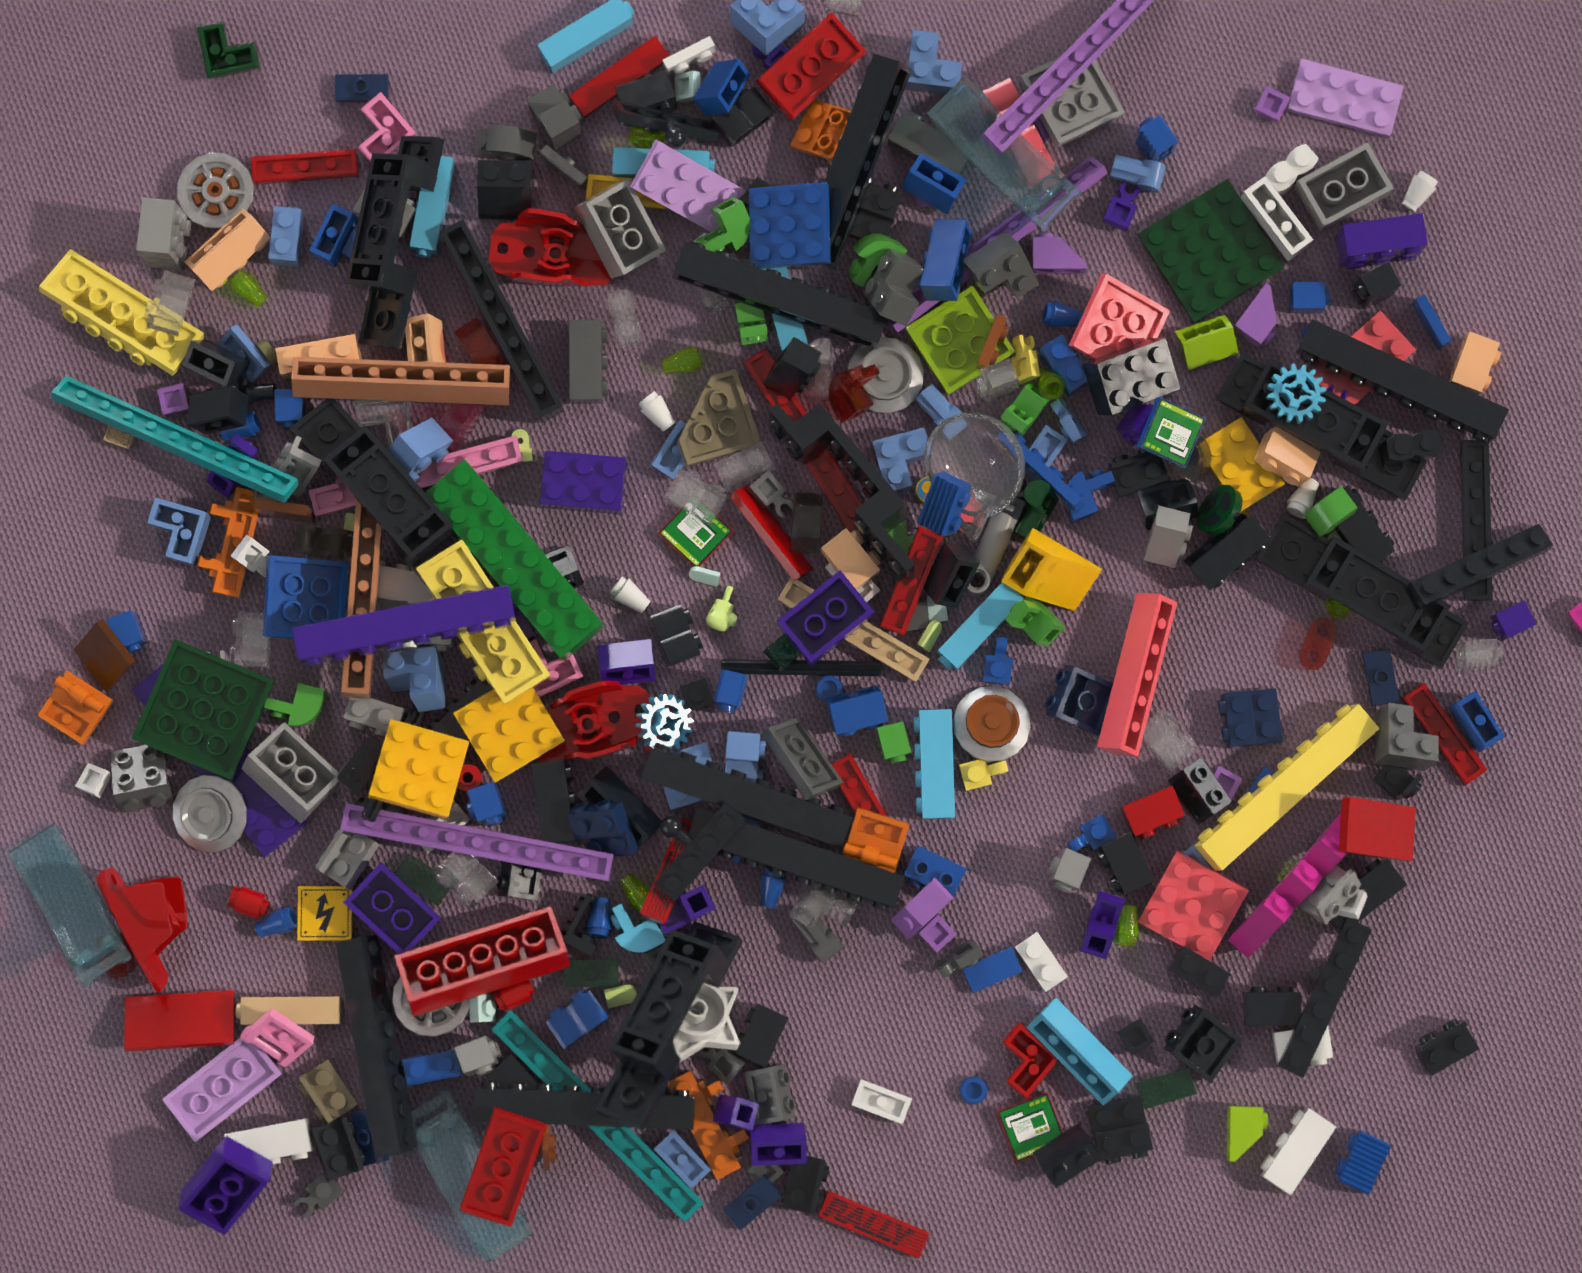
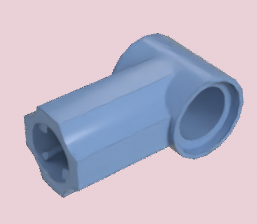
M1116 154L1109 178L1135 184L1136 187L1147 192L1158 193L1166 165L1154 160L1140 161Z
M933 384L915 398L919 406L933 420L932 422L936 429L946 439L952 437L968 423L964 414L954 404L951 405Z

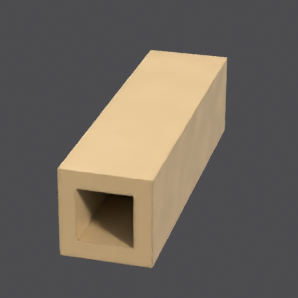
M241 997V1003L236 1005V1018L241 1019V1025H253L271 1008L295 1024H342V997Z

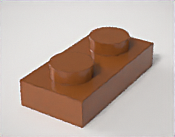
M999 314L996 315L976 368L986 372L989 365L994 367L999 355V351L995 350L998 340L1004 342L1009 329L1005 325L1006 317Z

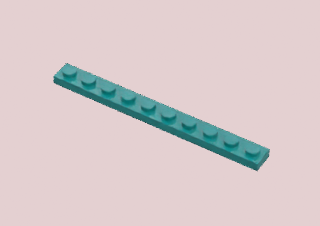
M65 376L51 392L52 400L282 503H285L298 487V479L71 377Z
M512 1010L491 1029L545 1084L552 1085V1090H563V1085L580 1086V1091H591ZM589 1126L684 1222L704 1204V1201L629 1127Z

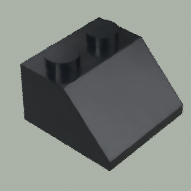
M478 160L477 195L479 219L517 220L521 212L532 208L534 168L531 161Z

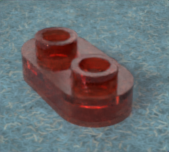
M1318 618L1308 628L1299 652L1300 664L1307 670H1317L1327 660L1336 636V626L1330 619ZM1322 627L1326 630L1324 637H1320L1317 634L1318 628ZM1313 652L1316 654L1317 659L1315 662L1308 660V653Z

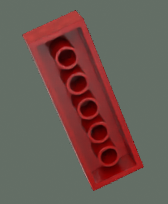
M551 906L394 956L413 1017L570 967L567 949Z

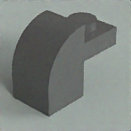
M488 125L487 129L476 130L474 156L479 158L501 156L512 161L533 160L537 133L508 125Z

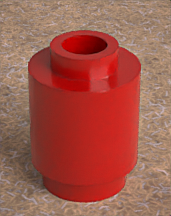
M471 764L462 766L457 784L462 791L467 792V790L483 785L484 776L476 766ZM466 773L473 775V780L470 783H466L463 780Z
M235 886L228 901V907L233 908V912L256 920L260 916L265 917L270 906L267 894L244 886L241 888Z
M527 980L493 991V995L501 1011L506 1009L510 1011L532 1000L531 994L535 990L531 981Z

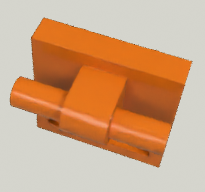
M815 99L810 103L790 146L794 150L828 160L827 164L830 165L836 153L838 141L846 127L848 115L852 110Z
M67 670L63 677L59 676L55 680L54 685L56 688L37 716L80 744L85 745L114 700Z
M858 807L848 841L843 850V856L895 873L910 823Z

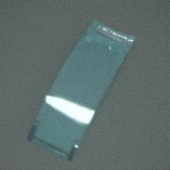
M966 76L927 113L967 160L1043 233L1050 228L1049 224L1074 200L1078 201L1083 196L1066 179L1065 175L1022 134L1000 155L980 137L1002 114L985 96L983 91ZM1062 189L1067 192L1042 217L1037 214Z
M55 823L9 851L16 870L20 873L38 902L60 944L67 962L73 968L78 981L84 988L92 984L91 981L116 964L121 961L125 963L132 958L98 890ZM116 950L115 953H113V954L110 955L109 957L105 958L104 960H102L101 962H99V963L96 964L95 966H93V967H91L90 969H88L87 971H85L86 968L90 967L92 964L96 963L97 961H99L100 959H102V958L105 957L106 955H108V954H110L111 952H113V951Z
M445 1087L439 1091V1095L411 1111L417 1148L451 1209L484 1260L488 1263L534 1233L519 1207L512 1227L459 1211L481 1145L451 1093ZM446 1103L447 1110L416 1128L414 1122Z

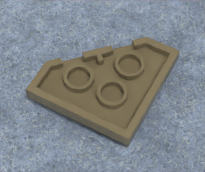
M736 369L712 375L708 379L677 440L685 467L761 445Z

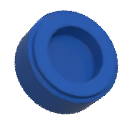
M824 676L816 684V695L825 703V698L842 694V684L834 676Z
M969 1077L961 1083L960 1095L965 1102L978 1104L985 1099L987 1086L982 1079Z

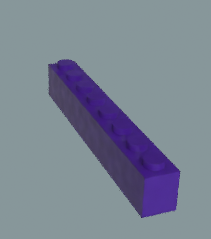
M509 585L294 627L292 630L300 664L305 663L306 666H315L322 664V659L333 658V661L348 659L349 654L359 652L360 656L374 654L377 648L387 647V650H396L403 648V643L414 641V645L429 643L430 638L441 636L442 640L457 637L458 632L468 631V634L483 632L484 627L493 625L495 629L511 626V622L516 621Z

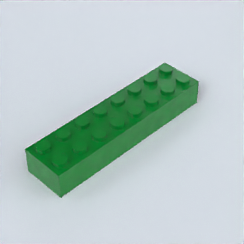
M465 459L425 492L453 524L455 533L464 541L500 586L509 585L512 601L562 660L566 661L606 627Z

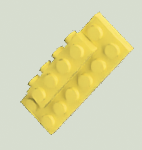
M71 249L39 286V292L61 305V311L66 320L71 323L78 321L85 325V330L91 336L98 337L100 335L108 340L107 343L113 350L121 351L123 349L130 354L131 360L140 366L144 363L149 367L155 364L173 376L182 366L191 340H202L204 338L202 331Z
M460 540L416 568V571L431 592L433 598L430 600L494 588L463 540ZM516 621L511 622V626L495 629L493 625L484 627L483 632L468 634V631L457 633L462 642L458 645L466 659L472 657L477 665L473 668L481 682L487 680L489 685L491 684L504 705L550 677V673Z

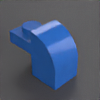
M1099 470L1088 475L1089 480L1087 481L1083 471H1081L1069 481L1068 486L1073 484L1082 492L1083 496L1081 498L1084 506L1076 513L1064 501L1071 524L1097 514L1098 508L1092 493L1114 484L1115 479L1112 471L1104 473L1103 470Z

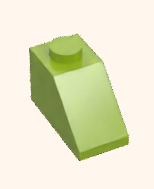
M1227 1106L1226 1161L1235 1162L1263 1135V1129L1268 1127V1114L1263 1113V1107Z

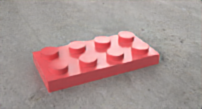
M1381 311L1351 336L1403 361L1416 351L1415 347ZM1321 364L1315 368L1316 372L1313 377L1315 379L1323 378L1319 386L1325 387L1327 390L1331 385H1334L1333 393L1340 397L1344 390L1348 391L1346 400L1354 405L1373 389L1367 385H1364V387L1357 386L1349 381V377L1341 373L1339 376L1327 372L1324 369L1325 366Z

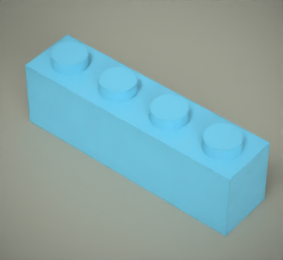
M952 709L919 710L918 717H913L914 733H919V744H914L915 760H920V770L915 771V786L921 787V797L916 798V814H921L922 820L954 819Z
M1057 998L1050 1002L1027 1026L1032 1034L1103 1106L1118 1094L1133 1076Z

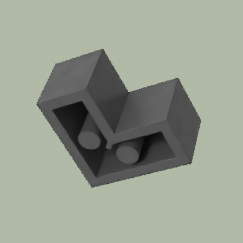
M555 84L527 99L530 110L554 150L561 148L582 135V117L575 105L569 106L570 101L563 89L558 91Z
M1008 232L1000 235L962 260L971 280L984 293L1003 283L1018 299L1039 285L1021 245Z
M889 248L886 255L881 257L873 278L868 280L864 295L879 315L907 326L919 305V302L911 292L924 269L916 259Z
M1387 703L1375 712V724L1380 728L1375 732V764L1425 771L1439 762L1438 736L1414 732L1413 706Z

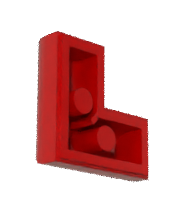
M1018 1022L1005 1036L1002 1044L1017 1055L1022 1062L1005 1082L1022 1097L1028 1099L1059 1060L1029 1029Z

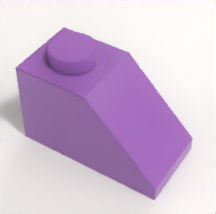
M1039 233L1037 237L1032 238L1031 268L1034 274H1085L1086 262L1060 237H1053L1052 233Z
M1266 283L1233 327L1236 334L1257 349L1262 342L1267 345L1276 334L1272 330L1277 321L1271 286Z
M934 878L890 921L910 940L954 897Z

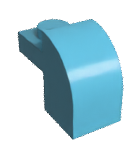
M622 903L612 908L614 914L610 917L617 931L620 929L624 931L623 934L615 937L616 941L623 948L635 953H644L664 944L665 938L656 922L649 919L634 927Z

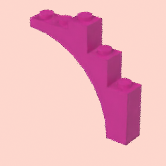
M1341 811L1291 871L1229 937L1228 941L1247 958L1285 923L1293 910L1313 892L1322 878L1345 856V852H1339Z

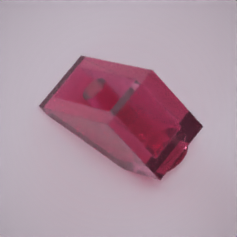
M453 403L442 415L439 426L453 440L448 447L449 449L456 452L467 440L486 408V404Z

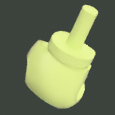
M727 586L723 599H716L706 617V623L710 628L725 632L730 626H735L737 616L732 612L734 605L728 603L733 587Z

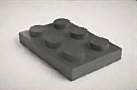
M799 717L769 727L762 733V736L767 741V745L773 750L782 763L784 770L788 772L797 785L799 792L806 800L834 790L844 783Z

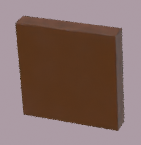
M260 498L255 499L254 509L261 516L314 523L315 514L308 505L282 503L280 501Z
M104 619L96 622L73 649L105 691L112 689L135 663V659Z

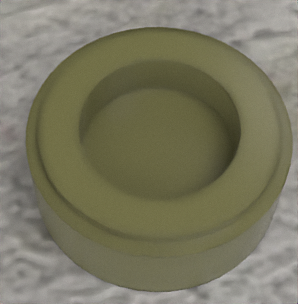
M263 339L255 344L256 348L271 364L270 366L278 362L276 352L266 340Z

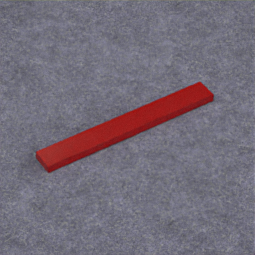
M766 348L743 361V364L770 407L778 403L794 423L807 414L796 395L790 399L763 383L774 364V360ZM827 447L806 465L843 525L851 533L856 528L854 523L855 509L863 503L837 461L828 452L829 448Z

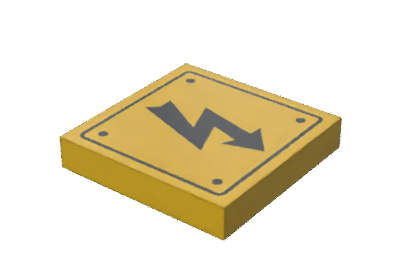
M298 886L297 941H346L353 939V911L343 903L353 892V887L349 890L344 886Z

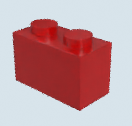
M1173 786L1120 808L1133 838L1139 835L1141 840L1155 835L1154 829L1164 825L1167 830L1181 824L1179 818L1185 816Z

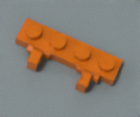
M236 487L232 501L226 500L224 506L214 503L209 506L208 514L224 518L222 525H226L221 552L216 553L215 559L204 558L200 555L196 563V567L209 570L208 576L214 578L211 591L213 593L239 598L246 567L231 557V555L246 534L251 538L254 535L258 512L254 509L255 499H253V491Z
M691 1070L670 1081L668 1087L672 1095L673 1090H690L689 1095H695L694 1130H691L716 1180L740 1169L741 1166L735 1156L740 1151L737 1145L748 1140L749 1136L745 1129L729 1136L727 1130L723 1132L719 1123L713 1122L714 1114L709 1106L713 1104L710 1097L724 1090L721 1082L718 1080L709 1086H706L704 1081L697 1083Z

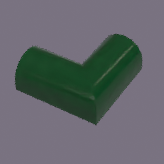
M223 22L197 27L208 80L261 69L255 42L229 47Z
M1034 480L1025 487L1024 497L1028 506L1013 531L1016 536L1023 540L1026 539L1032 528L1039 532L1042 531L1059 501L1051 485L1045 481Z

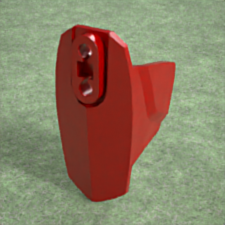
M528 208L518 215L517 221L502 223L492 232L489 263L495 273L511 278L513 281L551 286H603L613 279L607 272L584 226L578 221L572 220L566 214ZM499 246H506L508 251L505 254L498 253ZM530 248L534 251V255L526 257L523 251Z
M600 681L568 691L564 697L545 707L565 741L537 757V759L541 763L576 758L589 759L613 754L635 746L636 741L642 739L638 737L642 729L635 727V724L641 723V719L636 716L635 710L642 703L650 704L649 693L639 685H621L619 681ZM614 712L620 714V720L616 723L610 719L611 714Z
M113 867L104 869L96 876L101 893L155 991L160 993L165 988L169 975L159 954L187 929V909L182 879L179 876L166 877L126 886L119 872Z

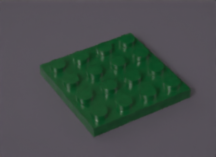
M1228 178L1137 234L1193 324L1285 268Z
M174 639L131 739L233 781L275 680Z

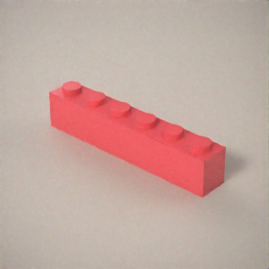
M1136 593L1097 744L1098 748L1114 755L1138 757L1177 606L1176 601L1161 594Z

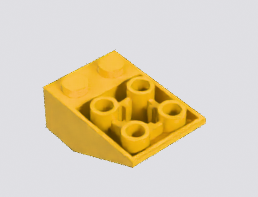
M1032 528L1006 568L1001 582L1024 596L1075 611L1102 571V568Z

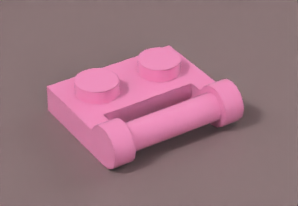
M273 1008L266 1012L252 1026H247L240 1036V1039L247 1044L251 1042L275 1058L277 1064L283 1068L292 1063L314 1042L313 1035Z

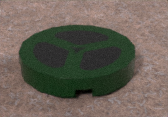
M1221 485L1210 492L1199 508L1197 515L1198 528L1211 536H1217L1226 532L1234 524L1235 520L1233 517L1235 514H1239L1242 509L1243 499L1241 493L1230 485Z

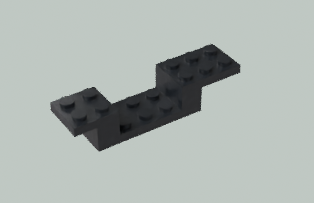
M401 136L398 154L372 153L345 282L347 285L369 291L359 344L401 349L417 270L394 263L399 234L408 199V191L434 192L444 139L426 136Z
M1241 352L1216 401L1261 425L1266 420L1336 457L1333 464L1402 501H1406L1427 461H1414L1410 459L1399 465L1383 463L1381 444L1389 437L1396 435L1386 430L1388 422L1326 390L1325 393L1320 394L1326 401L1324 404H1317L1321 408L1318 414L1311 411L1313 414L1311 420L1303 416V421L1298 424L1296 418L1293 417L1291 422L1287 423L1286 415L1283 414L1282 417H1277L1279 412L1277 408L1270 410V406L1274 401L1266 399L1267 395L1273 392L1267 389L1268 384H1275L1272 376L1277 374L1281 377L1280 369L1283 366L1270 359L1266 364H1263ZM1295 377L1285 379L1282 384L1292 383ZM1306 380L1305 383L1307 384L1308 388L1310 390H1313L1310 383ZM1297 388L1292 391L1295 399L1301 396ZM1279 397L1282 404L1287 407L1285 400ZM1303 403L1299 405L1297 411L1304 410L1308 408L1311 404Z
M325 399L290 427V431L295 437L299 436L302 438L300 443L312 456L322 460L320 466L342 490L347 488L394 541L395 551L424 583L416 568L460 541L453 533V524L366 425L360 428L336 399Z
M778 403L769 409L770 420L768 422L771 427L769 431L778 442L782 440L788 447L786 451L795 462L799 460L804 466L827 447H830L828 452L837 462L841 460L847 467L845 471L854 482L858 480L864 487L862 491L868 500L855 509L854 523L856 528H854V531L863 542L867 540L872 545L871 551L880 562L884 560L889 565L888 571L897 582L901 580L907 586L914 580L915 564L888 533L905 520V502L820 403L795 423Z
M1282 513L1269 535L1272 539L1267 542L1265 549L1258 553L1255 558L1256 561L1325 601L1329 597L1397 637L1394 643L1441 670L1469 624L1449 611L1452 605L1440 600L1421 609L1407 587L1411 583L1410 580L1334 536L1329 540L1324 536L1319 537L1312 529Z
M696 921L693 922L687 935L674 930L670 931L609 1046L611 1052L620 1062L594 1109L599 1115L641 1131L645 1130L681 1061V1058L671 1047V1044L703 983L717 988L721 985L743 942L739 936Z

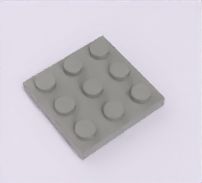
M1057 59L1022 74L1018 81L1024 91ZM1094 60L1039 115V118L1057 148L1121 118L1125 112L1097 62Z

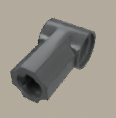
M811 907L792 920L809 942L808 946L822 964L844 948L830 928L827 929Z

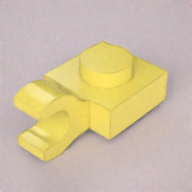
M1023 335L1014 337L1013 346L1016 356L1011 358L1014 384H1024L1040 377L1037 351H1032L1035 341L1033 336L1023 339Z
M979 759L959 765L966 791L992 785L991 776L1008 772L1006 761L987 766L986 761Z

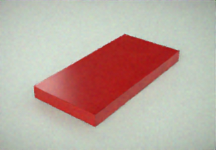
M831 12L755 82L786 117L792 121L867 51Z
M1342 797L1339 852L1413 861L1416 807L1354 797Z
M234 990L125 997L124 1049L126 1052L235 1045Z
M494 1107L459 1211L512 1227L547 1124Z

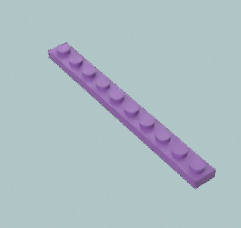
M1116 0L980 137L998 155L1003 153L1154 0Z
M1089 156L969 248L968 256L1005 232H1008L1017 242L1030 232H1033L1040 224L1054 216L1061 208L1075 200L1086 189L1096 184L1102 177L1108 174L1104 165L1094 157ZM966 268L961 284L971 279ZM919 286L911 292L919 302V305L907 326L939 302L927 301ZM886 318L885 322L897 333L907 327Z
M345 804L341 831L609 882L614 854L380 810L374 822H369L362 818L363 806Z

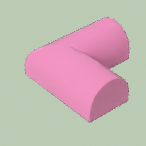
M381 92L360 109L377 129L374 134L358 147L369 162H371L372 153L392 154L399 148L401 136H413L415 134V131Z
M537 640L529 642L550 673L549 678L533 687L539 698L584 677L574 654L566 661L558 658L547 663Z

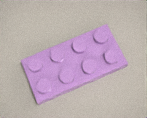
M1301 58L1287 111L1390 138L1404 86Z
M658 140L654 141L630 185L631 188L710 232L719 228L711 208L732 197L740 199L746 191Z
M239 1038L235 1041V1045H230L162 1100L194 1142H197L283 1073L266 1052L251 1042L247 1044Z

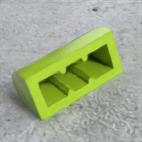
M1225 314L1175 331L1178 347L1188 371L1238 354L1234 329Z

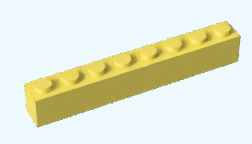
M1346 704L1335 713L1336 719L1331 723L1327 721L1316 730L1318 734L1311 741L1307 739L1296 748L1297 754L1292 758L1287 757L1277 765L1279 769L1272 776L1268 774L1257 783L1259 786L1257 790L1252 794L1248 792L1237 801L1238 807L1233 811L1228 810L1218 818L1220 822L1213 829L1207 828L1198 836L1200 841L1194 847L1215 871L1225 869L1380 729L1360 704L1350 706Z

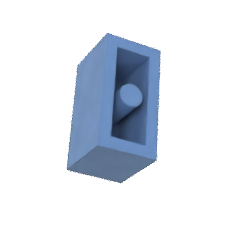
M274 206L269 260L273 265L300 267L305 215L300 208Z

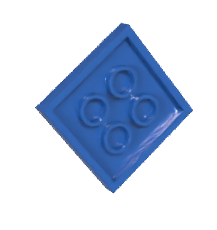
M827 182L749 188V218L751 223L750 261L755 263L757 268L767 269L831 264L829 184Z
M274 555L267 556L263 637L294 639L292 630L294 627L344 618L346 613L348 562Z

